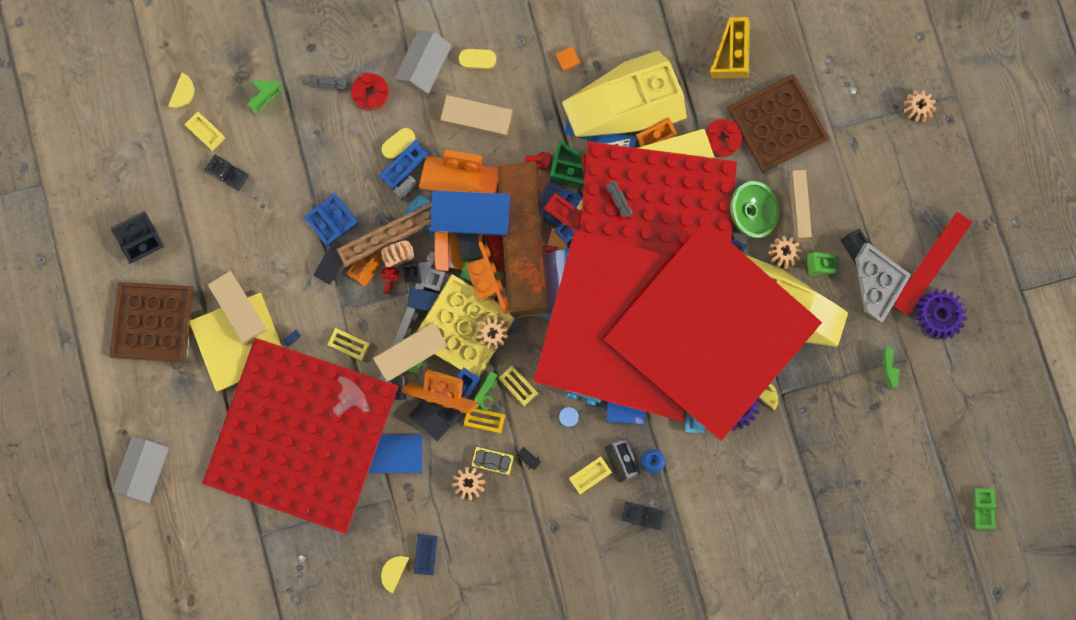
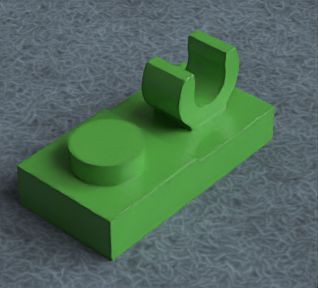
M488 371L472 400L478 402V406L482 410L489 409L484 406V400L487 399L493 402L492 397L485 396L486 392L489 389L493 390L497 384V374L492 371Z

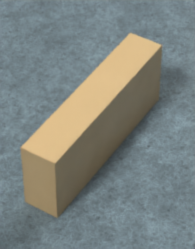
M446 95L440 120L442 124L507 138L513 110Z
M806 170L792 171L789 177L795 243H808L812 238L807 175Z
M231 271L208 284L244 345L268 331Z
M434 322L376 355L373 359L388 382L447 347V344Z

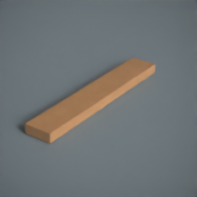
M432 202L338 248L337 252L344 266L347 267L430 226Z

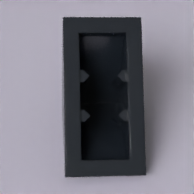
M423 402L409 415L436 441L450 428Z

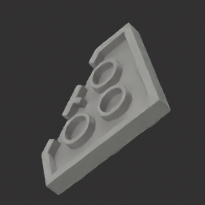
M864 243L855 258L864 312L877 322L883 323L911 274L871 244Z

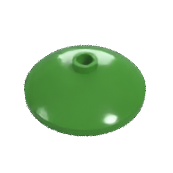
M749 181L741 184L733 193L730 211L733 222L738 230L751 238H761L770 234L776 227L779 218V206L772 190L761 182Z

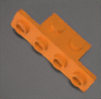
M482 241L478 243L484 258L466 264L477 299L481 301L497 295L503 314L506 315V308L509 307L506 296L501 297L500 291L503 288L500 279L495 280L494 274L497 271L494 263H489L488 257L491 256L488 246H483Z
M429 369L425 372L424 385L409 382L402 388V393L408 394L410 397H418L427 402L441 404L443 407L454 408L462 413H471L478 407L477 401L462 397V379Z

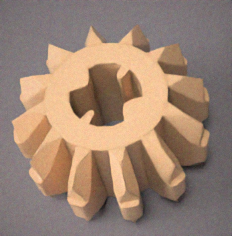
M916 90L913 92V95L909 94L907 96V101L903 105L907 107L904 109V113H910L908 119L915 117V123L919 119L925 122L927 118L933 116L932 112L936 110V107L933 105L936 101L930 100L931 94L925 96L924 90L920 94ZM917 104H921L923 108L919 109Z
M786 236L782 237V241L776 238L775 244L770 245L772 250L769 251V255L774 256L771 262L778 261L777 267H780L783 263L784 268L787 269L789 264L793 267L795 266V261L800 260L797 254H800L802 250L796 249L799 243L793 244V237L789 241H787ZM784 249L788 250L786 256L783 255Z
M409 241L391 244L381 251L382 260L386 267L398 266L414 258L413 248Z
M485 317L487 324L481 320L479 321V324L483 327L482 329L475 328L476 331L481 332L475 338H483L479 342L481 346L487 341V349L490 348L491 343L493 348L497 349L496 342L503 345L504 342L501 340V337H508V335L502 334L508 328H500L504 321L501 320L497 323V317H493L492 323L489 317ZM489 328L496 330L493 338L489 335L487 336V333L490 332Z
M465 467L466 474L458 470L461 477L453 476V479L459 482L453 483L452 487H460L455 491V494L463 492L461 499H464L466 494H468V499L472 500L471 494L474 493L478 498L477 490L484 491V488L479 485L485 484V480H478L483 476L482 473H478L475 476L476 468H473L472 472L469 473V468ZM466 479L474 481L472 488L463 486Z

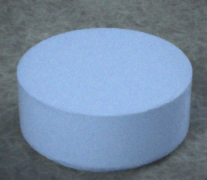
M566 407L560 412L559 420L563 426L572 427L578 422V412L574 408Z

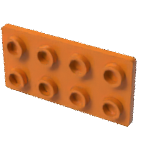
M445 149L443 158L426 156L419 189L430 192L496 193L500 169L482 166V156Z

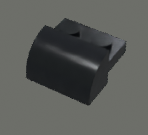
M146 211L111 227V231L129 264L164 247L162 239Z

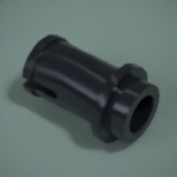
M397 376L393 380V383L399 386L394 400H407L406 394L402 393V388L408 383V380H406L405 376Z
M522 447L516 457L529 466L528 469L535 471L541 464L540 458H536L525 447Z

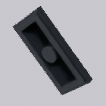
M861 229L855 230L841 239V243L856 265L855 258L864 243H869Z
M431 261L404 263L406 282H424L431 266Z
M626 438L605 447L619 483L641 474Z

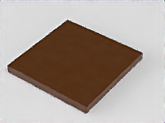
M794 74L727 107L733 121L737 123L741 130L742 137L762 173L829 141L827 133Z
M118 282L109 357L186 363L194 287Z

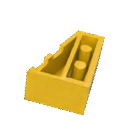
M749 17L729 18L722 42L710 70L711 79L749 78Z

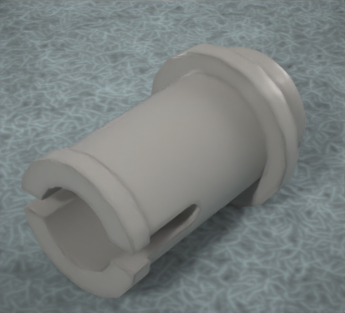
M409 176L399 187H395L393 193L400 200L402 198L405 199L406 195L417 186V182Z

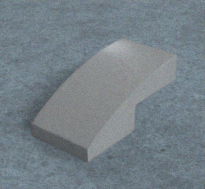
M429 268L425 281L422 282L421 286L441 292L451 275Z

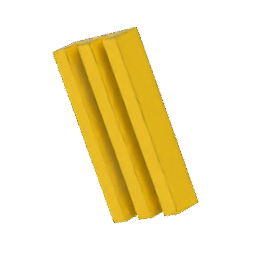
M477 408L472 411L500 418V421L471 416L470 413H466L463 426L499 434L502 433L505 414ZM470 419L479 422L498 425L499 427L497 429L493 427L469 423L468 421Z

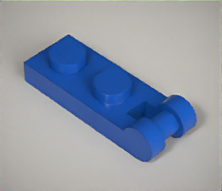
M417 140L413 141L379 175L392 190L424 161L426 156H429L430 152L427 149H423ZM414 151L418 154L416 158L411 155Z

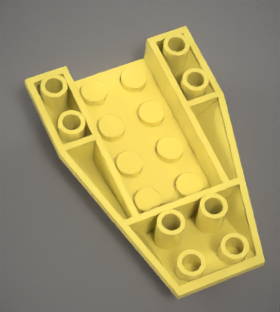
M659 50L623 62L562 102L575 137L642 132L670 118L672 124L687 118L681 87L670 61Z
M746 255L823 322L806 343L837 347L848 312L785 270Z

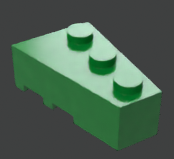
M559 140L550 173V181L583 189L584 177L581 154Z

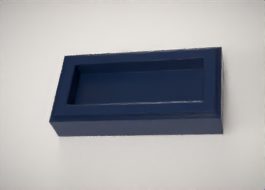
M418 534L414 565L415 574L434 575L438 536Z

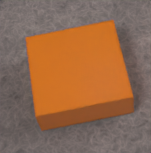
M573 46L555 54L563 72L580 65Z

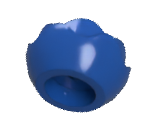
M650 449L643 454L641 464L646 472L659 473L665 466V457L659 450Z

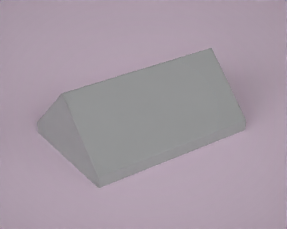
M418 30L394 80L428 95L452 45L434 31Z
M132 436L112 491L150 503L169 448Z

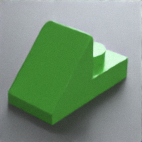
M251 81L260 93L253 95L247 105L256 114L283 90L280 83L273 81Z
M816 252L807 254L806 262L809 277L838 273L836 255Z

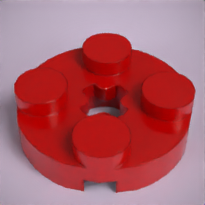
M365 72L353 82L351 96L355 104L362 110L372 111L380 109L388 100V85L381 76ZM373 88L375 94L367 96L366 89Z
M726 119L716 120L710 123L705 131L713 155L716 157H729L741 145L742 133L737 123ZM721 134H725L728 137L725 143L718 139Z

